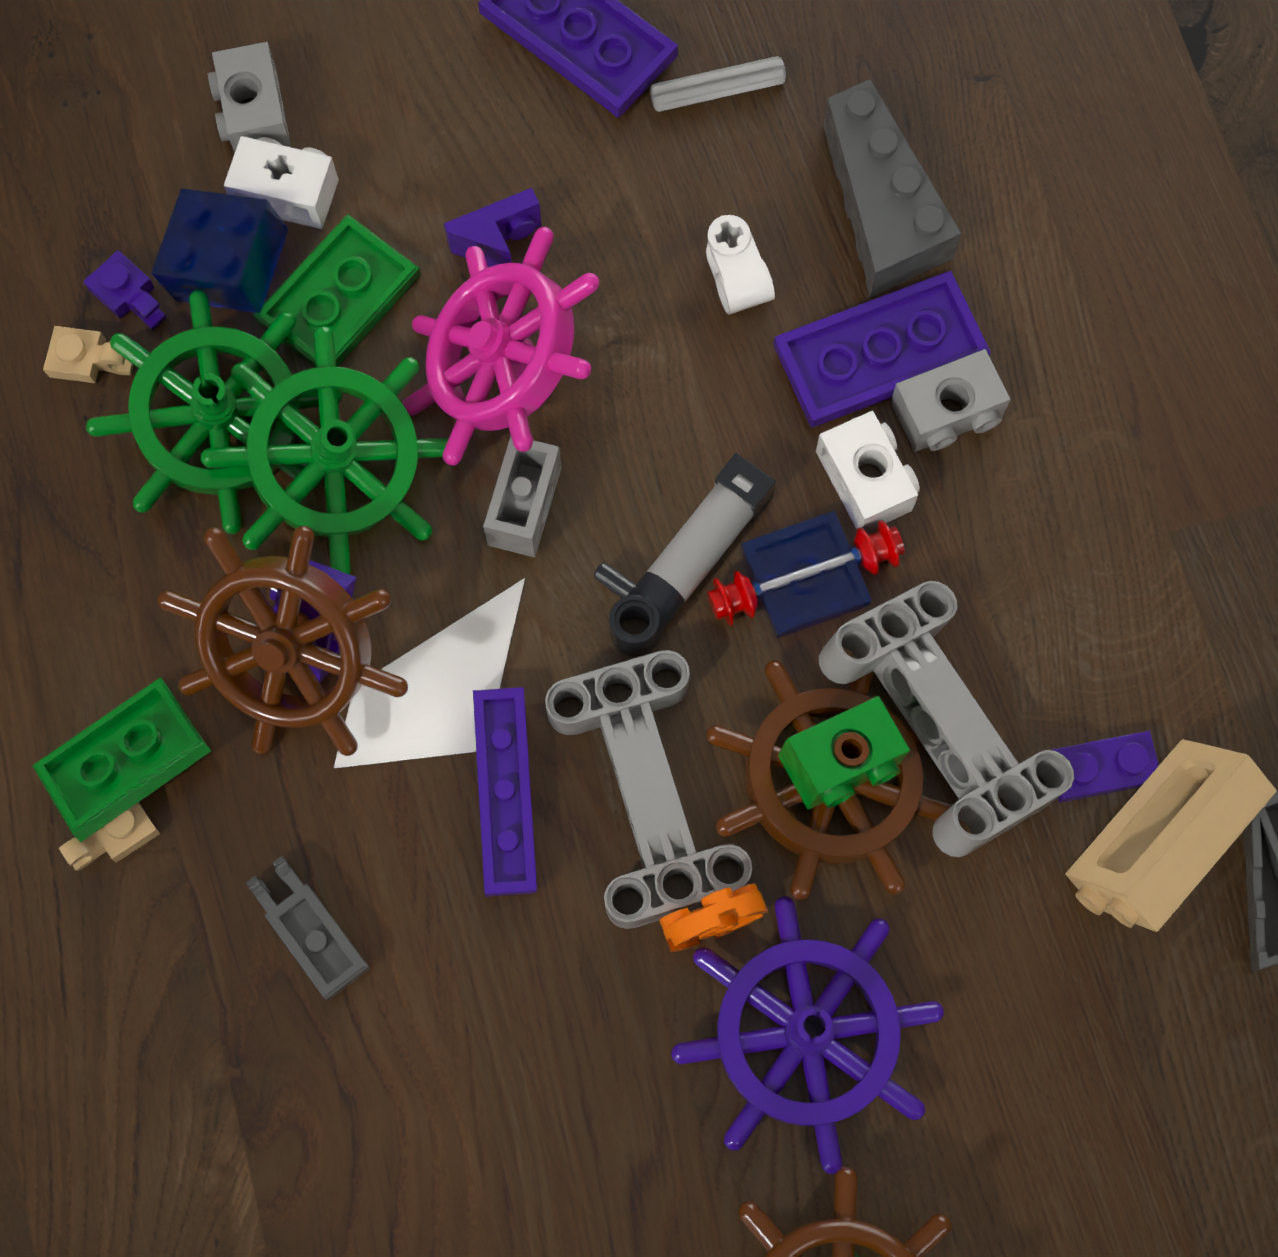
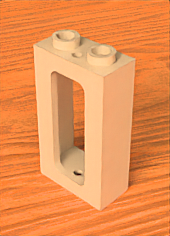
M1182 739L1065 875L1079 890L1075 894L1076 898L1094 914L1101 915L1103 912H1106L1127 927L1132 928L1134 924L1158 932L1277 790L1249 755Z

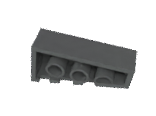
M869 79L829 97L823 128L836 176L841 183L844 194V206L847 217L851 220L856 238L855 246L859 261H862L866 275L865 283L870 298L953 260L961 232L871 80Z

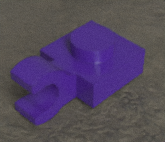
M119 250L83 281L87 289L119 319L131 310L149 328L154 330L167 318L158 309L160 307L159 303L148 294L155 288L150 278Z

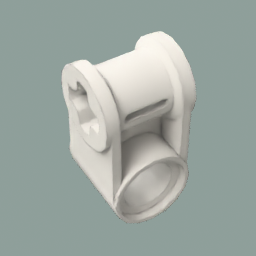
M724 215L715 219L709 226L707 234L706 257L726 313L730 315L774 300L775 292L769 270L760 257L747 223L734 215Z

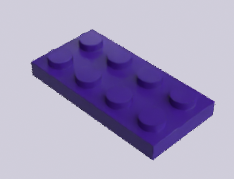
M480 0L478 2L481 15L618 118L678 56L679 45L618 0Z
M951 271L774 337L773 342L776 353L811 428L891 398L895 386L899 382L986 349L989 356L991 354Z

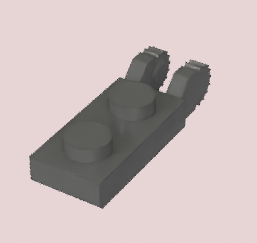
M281 856L273 862V865L281 880L287 883L294 892L291 896L278 905L271 895V890L256 875L248 880L246 884L267 912L264 915L321 995L325 1000L329 1001L371 968L308 884H303L289 863Z

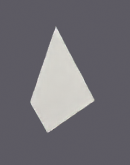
M525 578L382 668L381 670L400 676L407 681L408 691L404 696L399 698L362 685L350 701L345 720L346 725L358 743L357 751L351 756H344L338 751L334 768L476 752L473 690L500 689Z

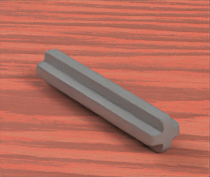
M775 56L668 80L651 86V101L654 109L660 112L771 87L785 82L786 70L782 58Z

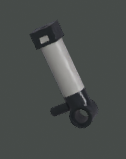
M735 453L715 478L714 488L637 584L606 562L598 566L594 572V578L621 597L614 604L609 618L610 637L613 645L619 652L627 656L638 657L647 654L655 647L659 634L749 521L753 523L771 501L776 483L774 479ZM639 617L648 624V628L641 634L630 635L621 628V625L629 618Z

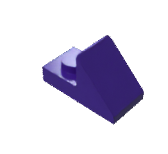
M532 188L444 223L447 243L451 253L466 258L467 249L471 246H478L483 250L487 266L490 267L503 263H512L510 251L505 243L506 240L525 238L535 228L542 226L540 204Z

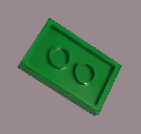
M347 214L253 316L256 323L267 330L282 312L292 313L296 318V325L282 343L314 368H316L314 332L321 326L330 328L334 335L336 367H338L421 276L420 268Z
M160 677L32 766L70 831L82 842L210 753L211 749L168 685Z

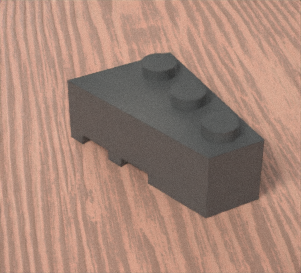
M1278 791L1244 829L1251 973L1278 965Z

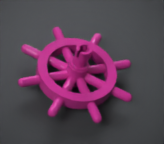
M541 227L534 233L522 264L503 263L488 267L483 250L478 246L469 247L465 257L471 278L453 293L437 319L418 315L412 321V328L416 333L430 337L426 352V376L428 383L408 396L402 404L408 414L414 416L436 402L445 413L456 419L443 451V460L448 465H457L462 460L474 429L494 431L509 427L516 450L520 452L530 450L533 445V438L527 417L545 402L557 386L562 375L576 379H585L591 374V365L588 361L570 356L574 339L572 307L598 289L599 279L593 273H586L562 289L555 281L542 274L540 271L554 237L551 229L547 227ZM533 293L539 306L521 318L529 297ZM509 295L500 315L497 300ZM479 316H481L482 321H479L476 324H474L476 320L479 318ZM540 330L537 345L534 346L528 337ZM462 347L469 348L470 354L460 360ZM475 375L465 397L460 384ZM497 379L500 395L486 401L493 383Z

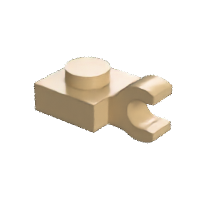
M54 326L43 370L50 378L96 383L98 371L131 375L134 364L114 351L110 346V342H106V338L101 332Z
M138 802L84 841L80 842L74 837L64 843L59 850L70 866L73 865L75 870L79 871L105 852L117 863L160 833L140 802Z

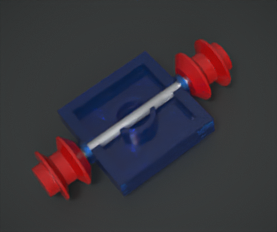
M835 511L743 542L741 551L753 581L750 582L748 577L739 571H735L733 583L724 586L717 578L713 579L714 590L708 591L707 595L715 618L717 620L725 618L729 626L733 625L734 614L742 611L751 619L754 618L758 606L757 601H762L775 636L780 638L870 606L872 599L858 566L861 565L873 575L878 574L879 563L886 560L896 568L899 566V556L905 553L904 544L895 526L888 527L883 520H879L877 532L870 535L862 527L858 528L854 545L850 547Z

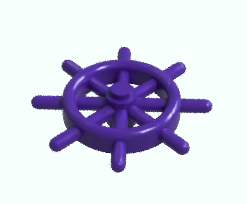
M782 896L775 902V913L781 944L759 953L741 970H738L707 947H700L695 950L693 954L694 963L728 989L719 1011L717 1037L678 1043L672 1048L671 1056L675 1063L689 1064L721 1058L731 1083L747 1101L724 1136V1143L728 1149L732 1151L740 1150L764 1115L787 1124L814 1126L822 1169L828 1174H836L842 1168V1156L835 1122L861 1111L877 1096L911 1120H919L924 1116V1103L891 1080L890 1077L899 1054L900 1028L938 1022L943 1018L944 1009L936 1001L896 1007L886 983L869 964L889 934L890 926L885 919L876 918L872 920L850 951L830 942L802 940L795 903L792 898ZM806 964L820 965L837 971L815 1004H813ZM785 967L793 1008L758 983L769 974ZM855 984L865 996L871 1011L831 1018ZM747 1001L780 1026L739 1033L740 1018L745 1002ZM876 1032L875 1051L871 1063L866 1062L836 1039ZM784 1048L760 1082L748 1066L744 1054ZM824 1058L858 1082L847 1093L832 1100ZM801 1061L803 1062L810 1103L789 1100L779 1095Z

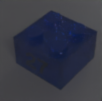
M181 188L151 274L175 301L189 303L190 294L195 290H202L208 295L210 306L261 313L288 227L266 199Z

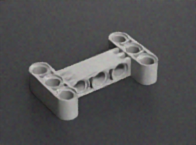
M928 581L842 625L822 648L819 655V666L822 673L828 679L840 684L854 682L874 671L959 798L955 804L935 820L932 829L934 841L942 852L949 856L962 857L1051 804L1072 786L1074 771L1064 755L1051 750L1039 752L1018 764L934 640L938 632L955 615L957 599L948 586L940 582ZM883 628L889 630L893 637L888 635ZM843 648L850 650L855 658L847 655ZM1037 776H1039V777L1044 781V783H1045L1046 786H1044V785L1038 780V777H1037ZM998 797L1003 799L1009 810L1002 806ZM958 819L968 826L970 833L960 826Z
M670 650L658 651L563 679L552 685L545 698L548 720L551 726L559 733L576 735L601 727L644 869L617 877L606 888L604 895L606 913L611 922L625 929L637 928L659 921L662 917L681 909L688 908L689 911L703 907L701 902L703 897L730 887L734 891L746 886L752 873L750 857L747 852L732 844L720 845L696 853L652 713L681 702L689 688V665L679 653ZM669 669L677 673L681 680L672 688H662L655 684L652 678L658 671ZM620 683L630 688L631 696L628 700L621 703L611 702L604 695L605 690L613 684ZM565 698H575L583 704L580 713L574 717H563L555 709L557 704ZM722 860L734 861L741 868L742 877L733 884L722 883L715 877L713 867ZM673 875L685 876L690 880L693 891L684 899L671 898L663 889V884L667 878ZM623 890L636 891L643 899L642 907L634 914H622L613 905L616 895Z

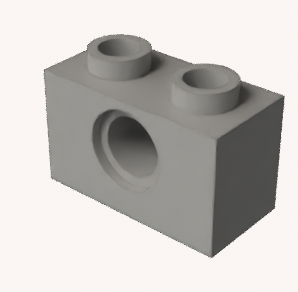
M268 42L212 52L215 72L208 73V80L214 101L221 100L223 112L215 113L221 141L230 140L234 153L241 136L252 139L267 137L278 141L283 146L291 147L276 66ZM254 98L249 103L241 104L245 99Z
M986 349L897 383L890 403L913 451L917 452L927 447L931 451L940 450L955 442L960 434L970 430H974L978 434L996 427L1001 423V418L1011 399ZM945 399L955 400L962 406L963 410L956 412L947 410L941 404V401Z
M510 436L483 526L488 546L536 557L562 468L560 448L558 446L533 440L530 450L520 452L514 447L512 437Z

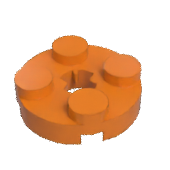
M753 883L734 891L729 887L711 893L701 899L703 907L691 912L688 908L681 909L662 917L659 921L670 951L677 952L700 945L699 939L702 940L713 936L719 938L749 925L763 917V913H768V909L761 892L758 891L756 884Z

